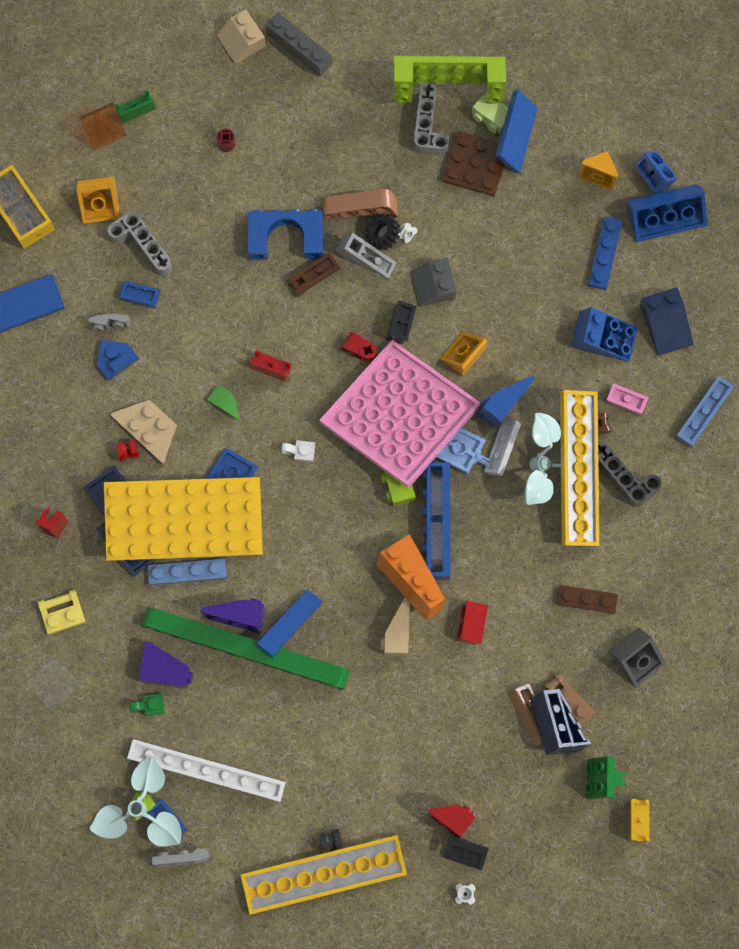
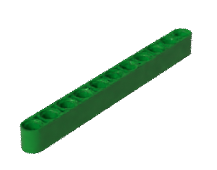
M152 607L147 608L141 625L147 629L148 627L153 628V631L159 633H169L172 637L178 639H188L191 643L197 645H207L213 650L226 651L227 654L232 656L245 657L246 660L251 662L264 663V666L270 668L283 669V672L289 674L302 675V678L308 680H318L324 685L331 687L334 685L339 687L340 690H344L350 672L343 667L282 648L271 658L257 647L259 642L257 640Z

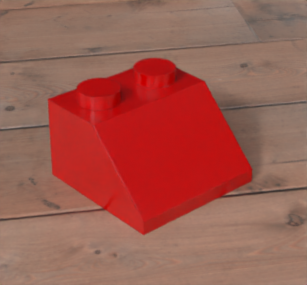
M453 805L431 808L428 811V816L457 838L462 837L475 819V816H473L474 811L466 805L463 807Z

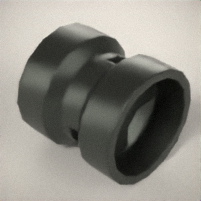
M339 828L332 830L331 833L323 832L319 834L324 853L330 852L334 848H344Z

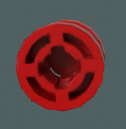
M135 439L130 440L128 443H116L120 462L126 461L127 458H139Z

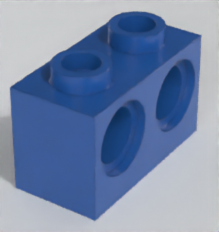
M656 150L644 153L633 164L654 193L667 190L678 179Z

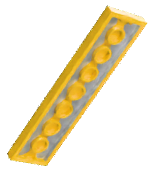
M560 391L562 546H599L597 392Z
M398 835L240 875L249 914L252 915L406 876L407 871Z

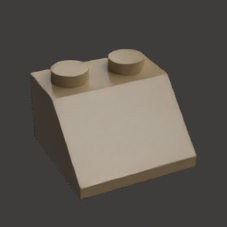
M247 10L231 17L217 34L218 39L235 64L266 47L264 35Z

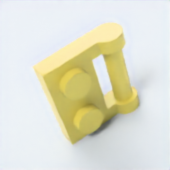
M75 589L71 590L68 594L47 601H38L48 635L86 623ZM73 601V606L48 614V608Z

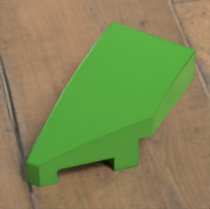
M217 385L207 401L223 410L230 417L239 420L238 403L233 393Z

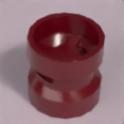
M225 128L217 133L216 138L219 149L223 152L232 151L236 146L233 131Z

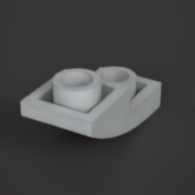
M103 314L89 318L88 322L93 327V330L103 332L104 330L109 331L111 324L117 329L129 328L131 321L128 315Z

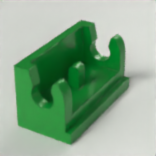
M148 90L144 91L145 95L119 106L118 103L114 105L122 123H126L156 109Z

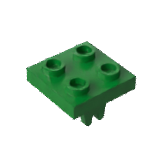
M605 756L587 759V784L585 787L587 799L614 798V786L626 784L625 781L621 780V777H625L626 774L615 770V757Z

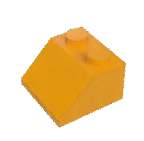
M114 177L77 182V194L83 224L120 218Z

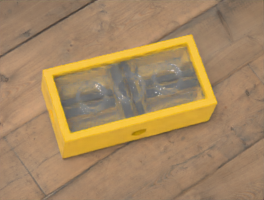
M11 165L0 172V215L22 248L25 249L53 232L55 228L14 166Z

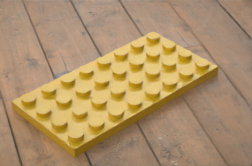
M260 477L104 482L106 561L263 555Z

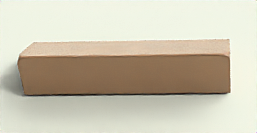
M528 683L512 690L508 695L535 747L542 744L543 741L531 702V698L535 694Z

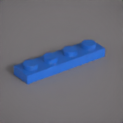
M604 216L588 286L603 290L607 289L623 220Z

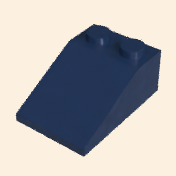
M678 287L641 299L639 306L658 356L694 345L684 303Z

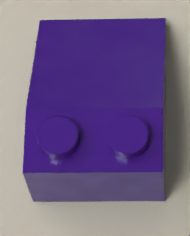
M250 598V601L244 599L203 607L200 612L204 619L260 634L266 609L264 604H261L262 601Z

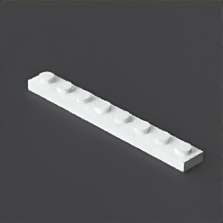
M135 739L132 741L127 757L129 760L141 763L144 759L152 756L162 769L277 802H281L286 782Z

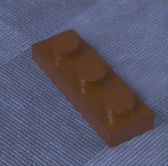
M560 585L557 605L615 614L618 594Z

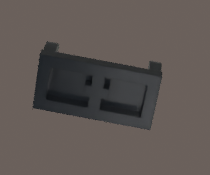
M400 300L396 303L386 341L397 340L399 344H403L404 341L407 342L417 306Z
M450 835L443 858L482 870L489 848Z

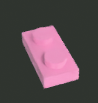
M613 383L606 402L641 416L649 397Z

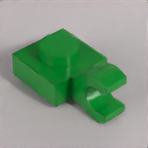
M162 693L143 696V702L129 703L131 713L145 711V716L165 713Z

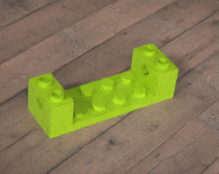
M394 56V102H412L413 83H472L475 85L485 84V102L493 104L503 103L506 88V57Z

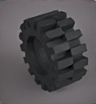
M377 214L375 215L376 219L372 217L370 219L372 222H367L366 225L369 227L365 228V231L368 232L365 234L367 242L376 248L388 250L387 247L392 248V243L396 245V238H400L397 235L401 233L400 225L388 215ZM383 226H387L386 234L379 238L380 229Z

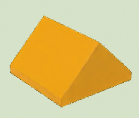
M608 151L583 160L578 178L613 191L618 173Z
M463 331L440 360L463 377L486 350L487 340Z

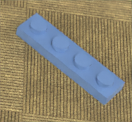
M718 376L676 438L692 448L728 397L734 385Z
M214 559L148 565L149 585L227 579L226 560Z

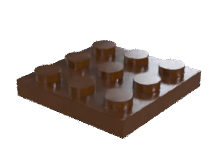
M458 131L442 182L495 197L505 166L495 156L499 143Z

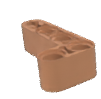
M387 189L328 196L322 199L323 218L344 219L385 214L396 219L397 198Z

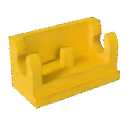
M629 800V841L649 842V800Z

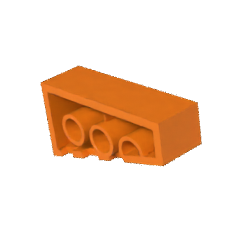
M410 534L380 552L376 565L421 616L428 620L439 613L445 598Z

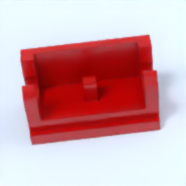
M255 350L254 359L251 358L250 361L251 369L285 382L293 366L291 362L282 361L263 354L258 350Z
M46 508L39 520L36 519L35 524L41 531L59 539L68 520L58 510L54 513V516L48 519L47 514L50 509Z
M471 601L463 603L457 635L458 642L474 645L482 643L488 605Z

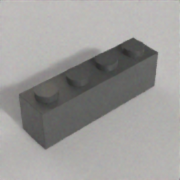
M279 12L266 23L267 34L318 76L321 77L332 65V55Z

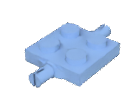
M463 428L459 430L435 458L441 462H450V466L466 474H469L477 461L488 466L491 460L481 455V450L486 440Z

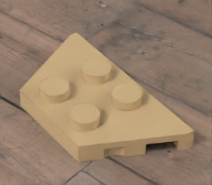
M147 400L111 414V417L159 462L165 463L177 425L152 401Z

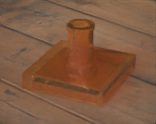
M113 102L79 117L94 150L127 136Z

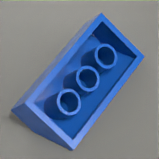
M698 184L626 200L628 217L636 242L708 226L705 192Z

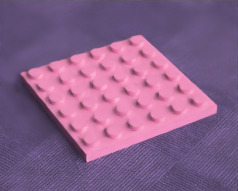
M392 340L322 416L319 422L390 476L409 488L480 408L481 403Z

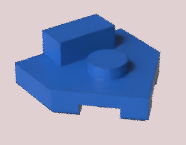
M101 340L97 366L108 381L139 360V357L128 343Z

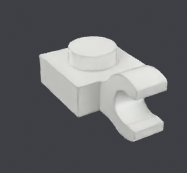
M296 440V446L282 443V454L295 455L294 460L313 462L315 442Z

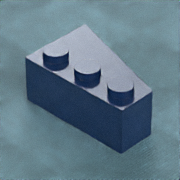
M560 689L543 690L531 698L546 755L578 752L591 745L590 740H586L580 728L582 727L580 723H576L570 712L572 710Z

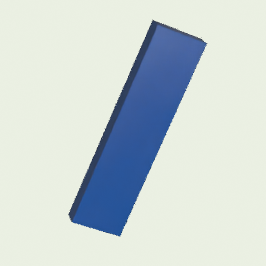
M306 590L257 643V647L272 658L321 606L322 600L309 590Z

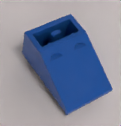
M590 307L579 311L571 346L585 352L630 362L638 327Z

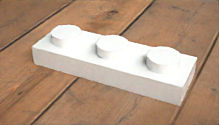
M502 420L489 459H491L490 463L484 470L485 473L503 476L521 423L514 420Z

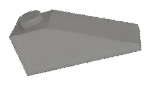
M354 233L344 235L335 251L347 260L385 278L390 277L397 263Z

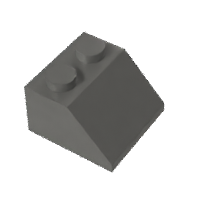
M448 257L429 261L411 271L419 307L456 299V288Z
M639 627L609 650L614 662L634 687L640 685L666 664L652 637Z

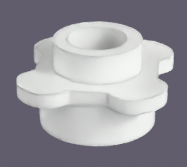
M404 223L399 227L401 233L397 235L400 236L399 239H403L405 243H408L414 237V234L417 233V228L411 227L410 223Z
M473 884L468 886L456 885V903L461 904L465 902L470 905L475 902V886Z

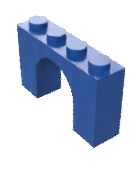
M292 209L290 211L272 210L271 212H263L262 210H254L253 212H248L249 260H268V237L275 228L281 225H292L302 232L304 236L305 259H319L323 256L322 211L317 209H310L308 211Z

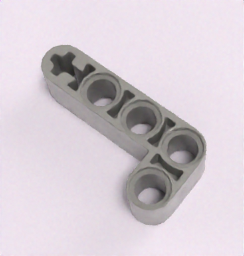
M425 83L420 87L414 149L420 154L442 156L448 151L449 139L445 134L432 133L437 89L434 83ZM427 91L430 92L429 98H426ZM423 108H429L430 110H429V111H423L422 109H423ZM423 124H425V125H427L428 127H427V128H422V127H420V126L423 125ZM424 141L426 144L420 145L418 142ZM443 143L444 146L439 147L436 144Z
M129 212L109 225L108 234L113 243L121 244L132 237L159 275L167 276L172 272L173 266L170 258L137 213ZM131 221H136V222H137V223H136L135 225H133V226H130V225H129V223H130ZM116 231H121L120 235H113ZM142 235H146V236H147V237H146L145 239H143V240H140V239H139V237L142 236ZM152 249L157 250V252L154 254L149 253V251ZM160 259H161L162 263H163L164 265H166V267L160 266V263H159V260H160Z

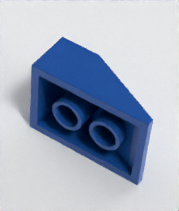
M532 375L495 392L491 397L487 395L481 401L480 410L477 412V415L495 428L505 418L536 377Z

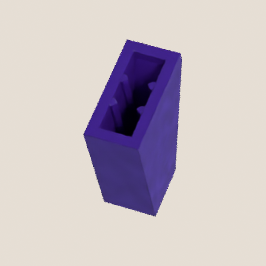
M145 641L139 681L141 683L188 688V684H192L193 672H190L189 666L152 643Z

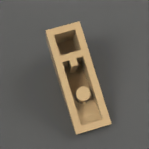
M404 598L386 630L385 638H381V650H384V655L408 656L410 602L406 598Z

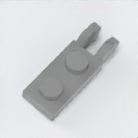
M198 848L193 853H189L188 850L178 851L176 855H169V853L163 852L157 853L156 857H152V864L155 868L200 864L209 861L210 855L205 848Z

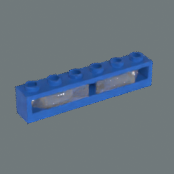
M431 462L423 471V480H426V487H423V498H427V506H423V517H427V524H423V536H427V543H423V555H427V562L425 563L435 580H450V462Z

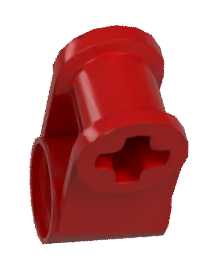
M354 332L349 333L341 346L344 352L351 353V356L365 363H372L377 357L375 345Z

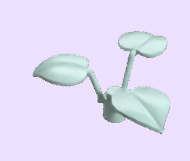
M543 413L534 414L532 437L535 444L546 448L537 454L538 457H534L530 461V468L534 472L529 475L526 482V505L544 503L550 500L553 495V483L550 479H547V474L544 471H548L550 467H561V464L551 463L548 457L543 456L552 448V443L559 441L561 436L560 426L557 421Z
M150 756L144 759L132 774V786L137 791L143 790L141 796L137 800L130 802L128 811L124 816L122 810L117 806L107 805L97 813L90 826V830L93 833L104 838H118L127 830L125 819L130 815L134 817L144 816L153 822L147 829L148 838L153 844L157 846H171L180 843L181 827L177 818L169 812H161L155 819L146 813L147 807L142 802L147 791L150 793L158 792L165 782V774L154 757Z

